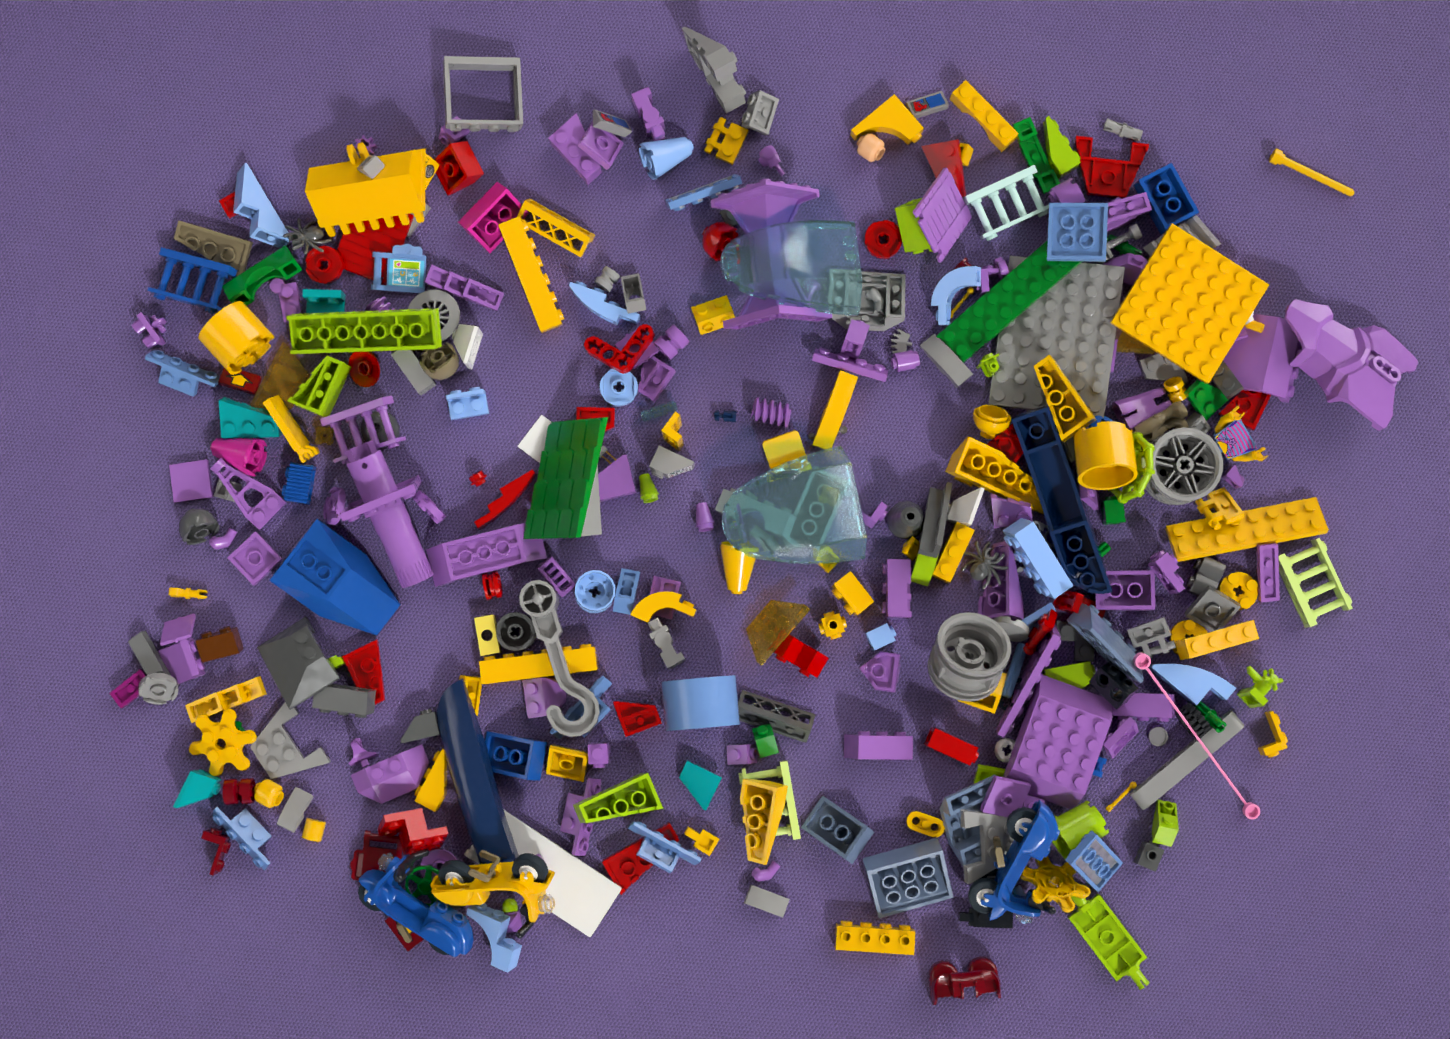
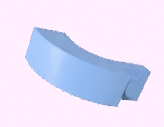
M960 267L952 270L939 281L931 300V306H938L936 311L938 325L951 324V302L954 295L960 289L981 286V267Z

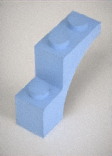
M485 903L468 907L466 915L474 919L483 928L489 939L492 951L491 965L508 973L517 966L522 945L516 943L515 940L505 938L510 916L505 915L501 910L487 907Z

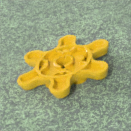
M228 708L224 710L220 722H213L204 714L197 716L195 721L196 726L202 731L203 735L201 740L190 744L189 752L192 755L205 754L210 761L209 773L212 776H220L226 763H232L241 771H245L250 767V761L244 756L242 751L246 744H252L256 741L257 735L253 730L239 731L236 728L235 720L237 715L233 709ZM218 739L225 741V748L220 747L219 744L217 745Z
M1048 856L1046 858L1043 857L1042 861L1035 859L1038 868L1031 869L1025 867L1020 876L1022 880L1035 885L1036 889L1032 892V900L1035 903L1040 904L1044 901L1050 902L1054 900L1059 904L1061 910L1066 913L1071 912L1075 908V903L1071 899L1072 896L1085 899L1091 893L1087 886L1075 882L1073 875L1076 874V871L1067 862L1063 866H1055L1050 862Z

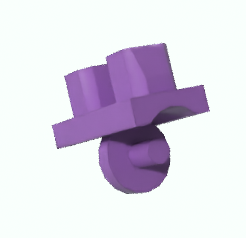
M142 312L136 315L139 319L131 326L138 334L145 330L149 332L142 339L146 347L150 349L157 344L164 345L166 342L158 332V329L161 333L166 331L164 328L167 322L165 318L158 319L156 315H153L151 317L152 323L147 315H143Z

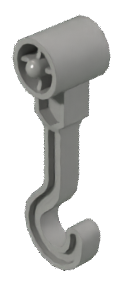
M531 581L520 592V605L523 611L531 616L537 638L545 643L553 672L560 688L569 695L579 699L584 705L583 716L577 721L567 720L561 708L556 705L548 707L546 711L547 718L552 727L560 734L569 737L582 736L591 731L597 724L600 715L599 702L594 693L577 683L570 675L560 642V635L563 630L557 614L559 596L556 590L545 581Z

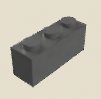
M331 684L313 695L312 708H317L319 712L323 713L337 711L338 715H349V713L355 714V717L366 718L367 715L374 713L376 690Z

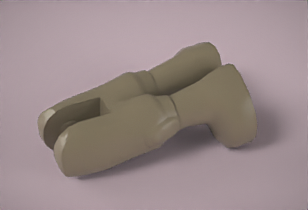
M1176 401L1164 411L1156 413L1136 425L1134 432L1142 433L1143 437L1148 442H1151L1162 436L1168 429L1189 428L1185 420L1188 417L1187 409L1181 401Z

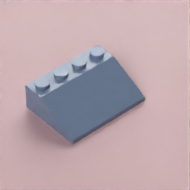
M1082 603L1078 614L1072 613L1067 621L1107 662L1112 661L1127 677L1142 683V669L1137 668L1133 663L1137 650L1131 644H1126L1123 641L1124 637L1122 634L1110 628L1112 624L1104 617L1101 618L1098 615L1099 611L1090 604L1088 606Z
M938 838L862 858L878 918L954 898L943 850Z

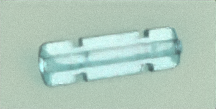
M670 401L666 405L664 403L652 407L650 410H643L640 414L643 421H648L652 417L654 419L666 415L668 412H675L678 408L675 401Z

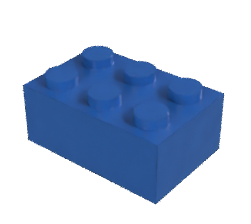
M1172 163L1139 179L1134 185L1138 194L1147 193L1152 209L1148 213L1160 235L1166 232L1170 224L1173 223L1179 226L1199 213Z

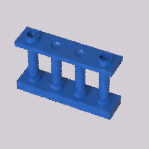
M161 247L159 255L166 258L163 275L158 289L148 287L147 291L153 293V297L165 301V298L205 308V312L211 314L219 312L222 308L217 306L225 278H228V276L236 277L238 270L230 265ZM177 262L182 263L183 270L175 294L165 292L173 266ZM197 267L201 272L192 299L184 297L183 293L190 271ZM211 271L216 272L218 277L210 302L200 301L208 274Z

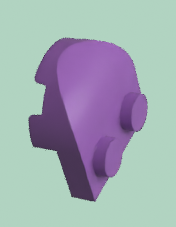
M554 677L522 680L528 719L547 716L546 711L548 707L556 705L561 708L565 704L566 692L560 688Z

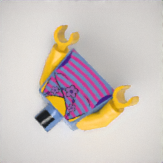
M1236 406L1231 412L1220 418L1214 429L1215 433L1213 435L1217 445L1227 460L1231 459L1242 462L1263 461L1268 457V455L1263 456L1261 454L1266 448H1257L1241 420L1245 413L1238 414L1236 411L1239 409V406Z

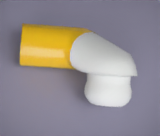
M1252 312L1244 326L1250 330L1262 333L1265 324L1254 321Z

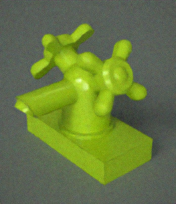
M1249 665L1247 667V674L1253 679L1255 684L1250 688L1241 689L1237 695L1249 708L1264 706L1268 702L1264 696L1271 688L1276 691L1278 689L1277 683H1282L1283 679L1278 678L1272 668L1268 671L1263 670V676H1260Z

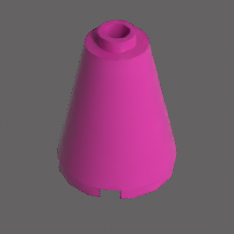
M217 438L210 446L213 456L218 459L222 458L227 464L248 476H256L255 473L262 470L267 458V452L264 451V446L267 447L264 440L259 438Z

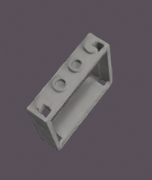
M444 56L445 129H450L451 131L469 129L472 132H477L481 129H488L490 132H497L500 129H507L508 132L521 130L523 126L520 58ZM450 70L513 71L515 120L452 119Z

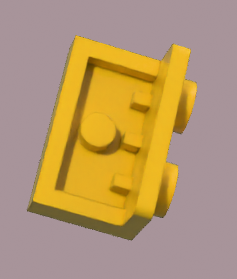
M727 295L691 307L700 335L724 328L723 321L735 318Z

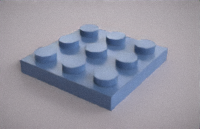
M1049 203L1047 261L1106 262L1108 203Z

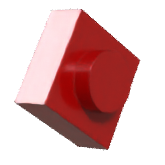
M235 192L219 200L229 218L237 215L233 213Z

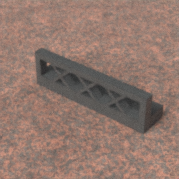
M950 482L946 483L944 490L932 487L929 489L918 554L937 558L940 552L952 483Z
M742 690L738 701L740 721L757 727L771 724L773 732L805 743L807 742L816 714ZM743 699H750L753 701L754 704L749 705L747 703H744ZM768 705L772 710H764L762 706ZM781 711H786V712H788L791 716H789V717L782 716V714H781L780 712H781ZM799 718L810 719L809 724L801 722Z

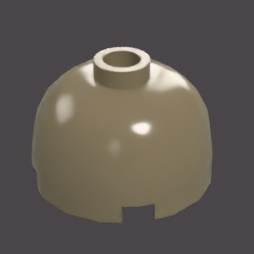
M445 342L446 345H442V347L437 349H426L421 355L423 359L419 364L423 371L432 379H447L459 367L458 354L453 345Z

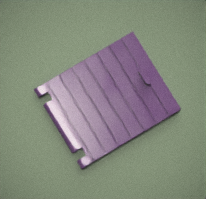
M943 168L913 210L915 218L918 216L920 218L918 224L933 253H938L936 259L941 263L972 218L967 204H965L948 168Z

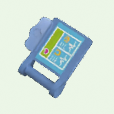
M406 243L394 245L392 253L372 251L374 275L371 290L410 293L425 292L426 256L423 255L422 247ZM382 258H388L387 285H381Z

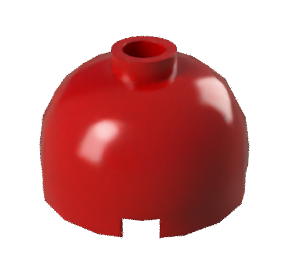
M716 222L706 227L702 233V247L704 251L715 261L724 259L726 257L724 253L728 249L731 252L737 242L738 233L735 232L737 228L726 222Z

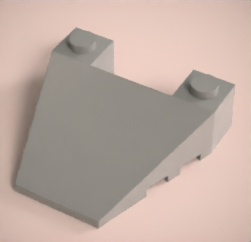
M683 27L682 31L688 51L698 68L703 71L708 85L713 87L714 95L726 114L745 104L744 95L746 91L742 84H737L733 73L737 71L735 63L738 62L733 51L729 52L726 46L687 27Z

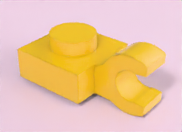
M688 826L684 832L686 836L695 840L693 847L708 856L711 855L720 840L704 829L698 833Z

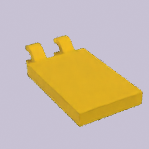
M279 395L262 402L294 452L298 453L301 462L304 463L311 459V457H314L315 454L320 453L317 447L309 445L310 442Z

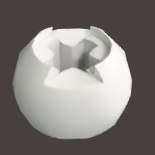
M1010 738L1000 739L996 743L994 750L996 757L1008 763L1011 753H1007L1005 756L1002 748H1006L1009 745L1012 753L1015 741Z

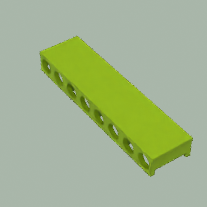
M439 308L298 313L286 316L287 320H289L292 350H290V354L424 350L442 347Z

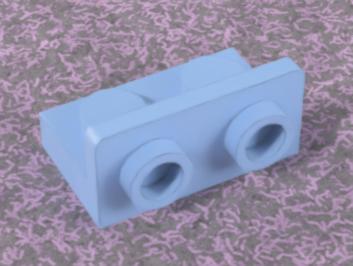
M480 387L469 388L467 392L455 390L451 391L450 395H446L451 420L489 414L486 391L480 389Z

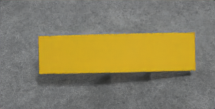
M841 370L838 372L833 390L830 393L826 408L820 419L812 443L813 446L831 451L856 385L857 376Z
M261 676L198 699L185 705L191 723H194L200 714L210 717L228 708L231 709L262 697L267 693Z

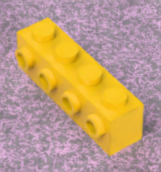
M841 921V924L836 923L835 949L914 955L915 930L911 929L910 925H899V928H895L887 923H880V926H872L870 922H860V925H852V921Z

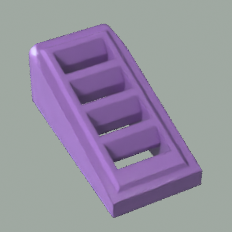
M551 555L536 567L561 597H564L576 585ZM553 563L554 565L545 572L544 569ZM558 569L559 571L550 578L549 575ZM563 575L564 577L555 584L554 581ZM568 581L569 584H567L562 590H560L559 587L564 582Z

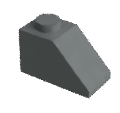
M431 709L420 711V715L415 716L401 738V744L440 735L437 712H432Z

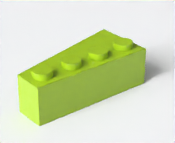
M640 773L573 804L580 823H591L663 809L649 773Z

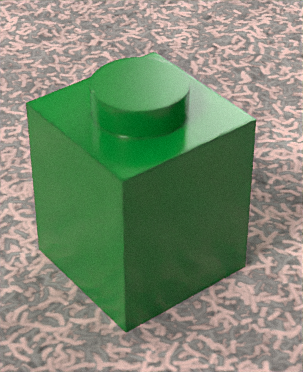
M1116 496L1105 497L1106 501L1100 502L1103 525L1126 522L1124 504L1118 502Z
M771 724L761 725L752 729L760 758L779 753Z

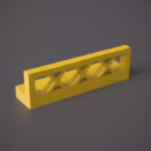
M532 199L524 201L517 215L523 221L522 217L525 210L531 212L534 221H526L529 229L579 257L583 256L588 244L595 237V234ZM539 221H547L551 230H541ZM559 229L565 231L567 239L559 240L555 231ZM577 238L584 242L580 251L573 247L571 240Z
M675 411L661 431L664 441L680 451L684 444L682 435L677 433V431L682 426L680 414Z

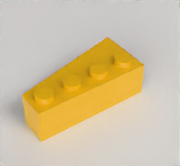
M1048 355L1034 365L1061 441L1066 442L1082 427L1086 428L1097 420L1051 355Z

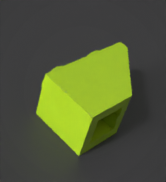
M1158 799L1152 824V843L1172 847L1179 830L1177 804Z

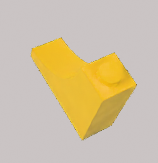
M894 94L851 129L850 136L857 140L859 137L869 133L883 132L897 136L909 145L911 142L916 143L921 139L924 128Z

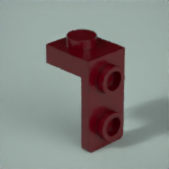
M217 828L203 831L201 839L219 844L209 873L213 876L222 871L225 861H223L224 855L228 853L231 846L230 838L222 834V830Z

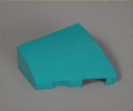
M687 760L679 779L702 809L706 811L722 777Z

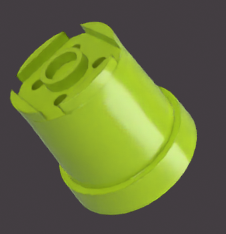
M1087 800L1069 811L1055 816L1060 833L1057 840H1053L1052 843L1065 860L1070 851L1075 849L1083 836L1091 830L1100 838L1109 833V829L1106 831L1104 829L1106 825L1104 818L1095 806L1090 807L1087 805L1090 803Z

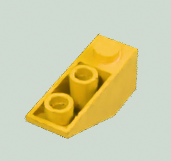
M444 748L436 752L433 757L435 762L433 767L427 769L423 777L426 779L423 786L419 785L414 794L417 796L415 802L434 812L438 811L447 794V759Z

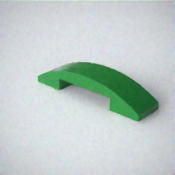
M1028 117L1012 126L1019 133L1016 139L1028 168L1035 165L1038 172L1033 177L1042 193L1045 194L1051 188L1060 184L1054 169H1051L1041 147L1032 119Z

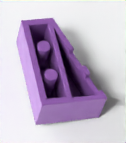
M576 113L548 139L550 145L589 185L602 171L600 164L578 146L585 131Z
M1134 693L1128 702L1117 710L1112 707V716H1117V720H1127L1129 716L1137 717L1138 721H1149V717H1157V721L1169 722V718H1176V710L1164 694ZM1168 694L1176 705V694Z
M858 731V735L844 734V758L912 760L913 736H906V732H894V735H888V732L876 731V735H870V731Z

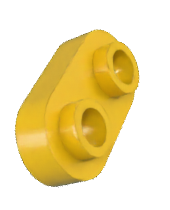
M919 811L910 812L906 818L907 826L911 830L931 837H939L945 830L942 820ZM914 817L919 818L918 824H913L912 820ZM934 823L938 826L935 831L931 830V825Z

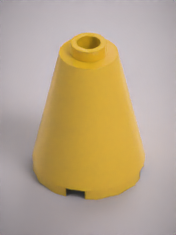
M723 541L721 542L720 549L727 589L731 590L732 594H742L748 587L759 550L758 544L745 541L744 543Z

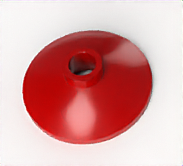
M369 351L354 352L350 356L348 365L351 367L349 373L353 381L361 387L375 385L380 377V366L376 357Z

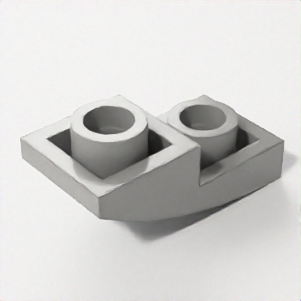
M295 787L281 812L277 825L294 833L303 820V814L314 798L313 795Z
M750 884L744 903L783 918L790 899Z

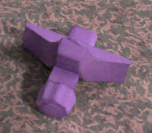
M355 738L351 742L353 758L348 764L353 766L361 763L362 768L369 766L368 759L378 756V753L366 751L362 746L361 739Z

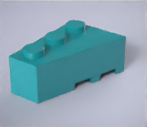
M227 397L219 400L221 438L280 437L283 435L268 410L230 400Z

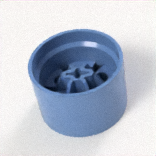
M736 675L662 682L666 731L740 725Z

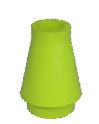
M650 474L640 475V498L643 499L644 503L658 500L659 493Z

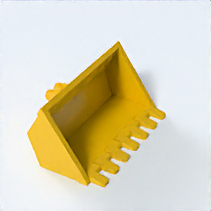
M363 142L357 145L361 158L358 157L354 146L349 144L346 150L350 161L311 167L308 170L305 193L315 213L319 227H325L329 237L336 235L335 225H339L342 233L346 235L351 232L348 223H354L358 232H364L365 226L363 221L369 220L373 230L380 228L379 218H384L388 228L395 225L393 216H399L402 225L410 223L408 218L410 213L414 214L418 223L425 220L422 211H425L426 149L377 156L385 167L373 179L357 170V167L369 156Z

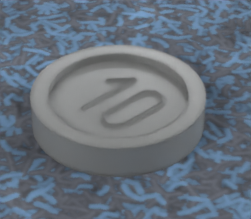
M1154 727L1148 733V740L1154 746H1163L1168 740V733L1164 728Z

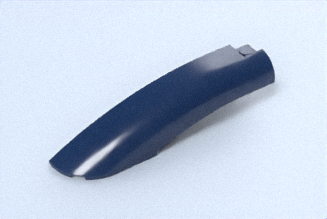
M1046 405L1032 411L1029 410L1013 417L1012 422L1063 570L1075 586L1087 592L1095 594L1113 592L1084 501L1080 497V489L1064 443L1059 436L1049 406Z
M460 679L445 690L437 707V723L454 788L479 864L494 863L480 857L479 852L481 850L498 856L500 862H513L519 855L498 793L488 755V748L464 679Z

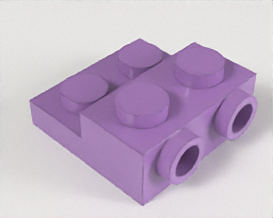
M1164 550L1153 554L1150 557L1151 561L1147 565L1151 570H1154L1156 577L1169 594L1180 593L1184 590V581L1178 574L1175 575L1173 573L1179 569L1177 559L1172 554L1165 553Z

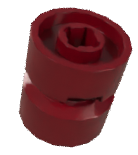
M254 778L241 779L240 782L237 779H225L222 790L225 805L238 804L239 801L242 804L254 803V787L256 786Z

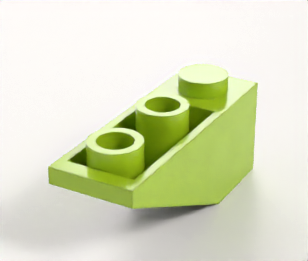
M1048 116L1043 122L1047 159L1051 169H1054L1058 179L1079 166L1081 163L1079 161L1080 156L1075 150L1071 149L1068 138L1065 135L1062 136L1058 130L1057 122Z

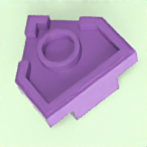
M880 651L859 669L867 677L875 690L895 693L899 679L901 654Z

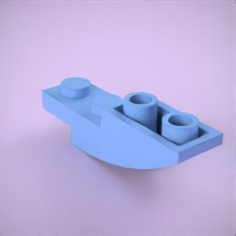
M576 281V283L570 282L569 286L574 295L585 307L600 318L615 325H618L620 319L638 325L640 314L637 312L628 314L627 309L619 307L620 304L613 301L607 303V295L604 294L605 291L596 287L594 289L587 288L586 284Z

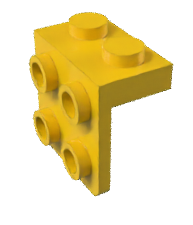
M793 430L762 442L772 476L776 483L787 482L794 476H804L808 474V471L812 470L798 431Z

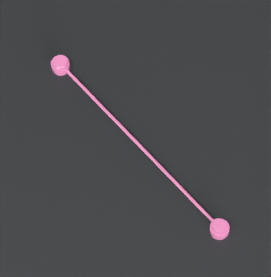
M1142 652L1137 653L1133 658L1134 665L1139 669L1147 670L1244 803L1243 814L1249 819H1256L1260 815V808L1252 802L1247 803L1160 685L1148 668L1151 664L1150 657Z

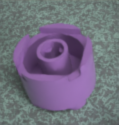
M1073 178L1051 188L1050 195L1048 196L1050 203H1084L1086 200L1077 183L1072 184Z

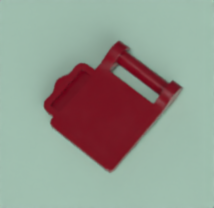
M365 830L363 850L357 849L350 863L352 869L351 878L359 881V878L366 871L372 869L386 872L387 867L384 868L390 858L391 861L394 857L402 859L403 850L399 834L398 836L386 837L385 835L379 836V834ZM370 841L397 844V849L370 846Z

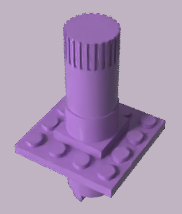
M373 440L345 451L349 460L346 465L361 499L347 504L339 514L342 521H355L360 518L362 513H364L366 518L370 517L402 588L415 585L433 576L432 568L404 504L405 499L415 496L421 484L419 475L396 484L381 449H376Z

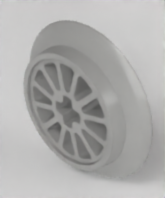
M428 290L422 292L411 301L408 309H423L426 305L428 308H431L430 303H434L433 308H439L440 324L445 326L441 329V340L444 341L454 333L459 324V306L455 299L444 291ZM442 320H448L447 324L443 323Z

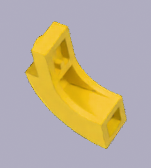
M665 591L651 594L642 599L633 609L631 616L648 623L652 616L661 609L672 608L694 617L697 610L693 608L694 604L684 600L683 603H680L681 594Z

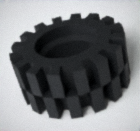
M1186 703L1179 709L1199 738L1211 730V726L1205 720L1206 718L1191 703ZM1175 712L1177 719L1180 720L1179 722L1195 737L1179 714Z

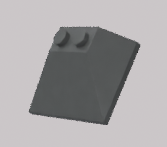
M306 616L257 647L290 710L340 679L333 664L326 659L313 635L315 630Z

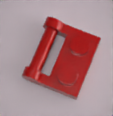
M1051 609L1047 615L1044 613L1038 621L1039 625L1037 628L1033 627L1030 630L1029 642L1023 647L1026 654L1032 655L1047 632H1051L1054 628L1057 612Z

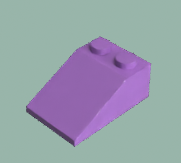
M1154 570L1107 571L1113 592L1095 594L1097 610L1154 611Z

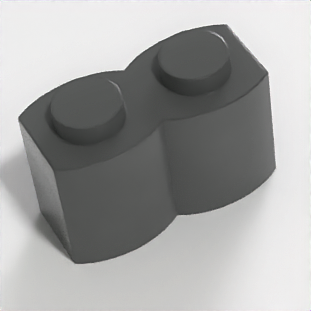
M1207 556L1198 558L1193 566V569H1195L1194 575L1190 576L1186 582L1187 592L1198 597L1208 585L1217 589L1226 565Z

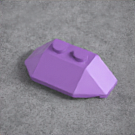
M423 744L364 768L352 774L351 778L359 794L382 804L417 789L430 761Z

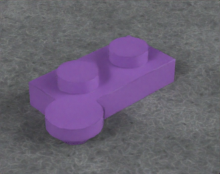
M273 279L270 283V289L274 293L279 294L283 320L287 324L289 320H287L286 316L303 313L298 283L285 284L282 279Z

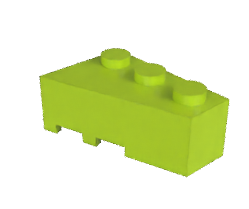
M326 356L311 373L310 378L305 383H302L299 386L300 389L287 401L321 417L330 416L351 367L340 360Z

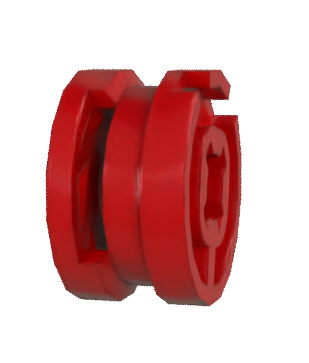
M493 571L492 574L483 573L482 582L486 599L489 600L495 596L497 598L503 597L498 571Z

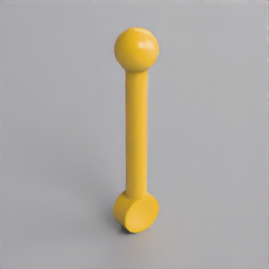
M972 287L967 289V293L952 309L951 319L967 297L974 293Z
M1130 782L1129 787L1112 804H1109L1106 810L1110 812L1131 789H1135L1137 787L1136 782Z

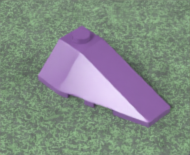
M1005 541L993 544L992 548L994 549L991 551L990 556L993 557L998 552L1000 557L1004 553L1005 557L995 565L1008 566V569H995L1000 578L1001 585H998L997 579L991 571L990 582L984 589L983 596L979 598L978 613L991 619L1008 616L1013 621H1016V619L1024 620L1023 597L1013 548Z

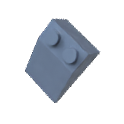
M824 796L821 797L801 826L803 830L851 864L854 863L874 834V831Z

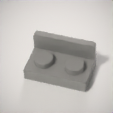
M761 90L752 93L747 100L748 107L742 116L743 123L741 127L745 129L750 128L763 135H768L779 99Z

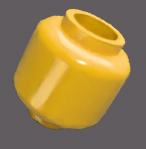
M269 779L257 783L254 787L255 801L267 808L278 806L284 798L282 786Z

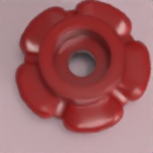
M482 470L469 477L470 485L480 486L486 482L485 477L487 475Z

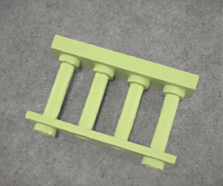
M1320 538L1311 540L1313 547L1288 557L1285 553L1278 555L1279 573L1305 628L1317 625L1316 619L1318 616L1340 606L1343 611L1353 609L1351 606L1352 600L1345 593L1327 555V546ZM1317 554L1320 565L1298 575L1294 574L1291 568L1292 564ZM1325 571L1329 582L1307 592L1302 591L1299 585L1301 581ZM1331 589L1334 590L1337 600L1315 610L1310 609L1309 599Z
M779 761L780 766H776V769L747 774L745 767L741 768L742 772L738 773L740 785L743 779L758 780L776 776L778 778L782 777L783 785L788 786L786 794L787 804L784 806L782 815H785V817L789 816L790 824H786L787 826L779 827L776 836L788 834V836L792 835L793 840L801 839L788 761Z

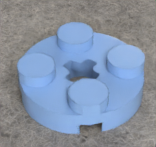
M611 369L600 381V392L607 403L613 406H625L633 402L636 397L638 383L631 372L622 374ZM617 382H621V385L624 386L621 392H617V389L613 388L617 385Z

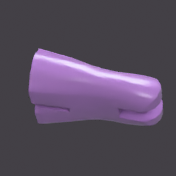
M1156 388L1112 402V409L1118 421L1125 424V427L1134 433L1136 425L1152 415L1164 411L1172 403L1169 400L1156 406L1154 399H1158L1166 394L1164 388Z

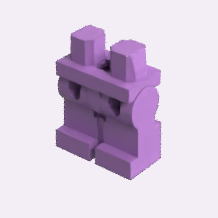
M647 87L631 94L632 104L638 117H643L647 137L652 136L653 141L665 140L664 120L662 116L659 117L658 110L651 105L653 102L650 88Z

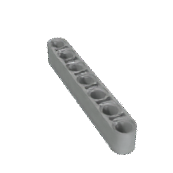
M1232 710L1220 717L1227 724L1224 731L1217 733L1211 726V730L1200 738L1211 754L1245 726ZM1195 738L1130 793V796L1142 810L1148 808L1206 760L1209 755Z

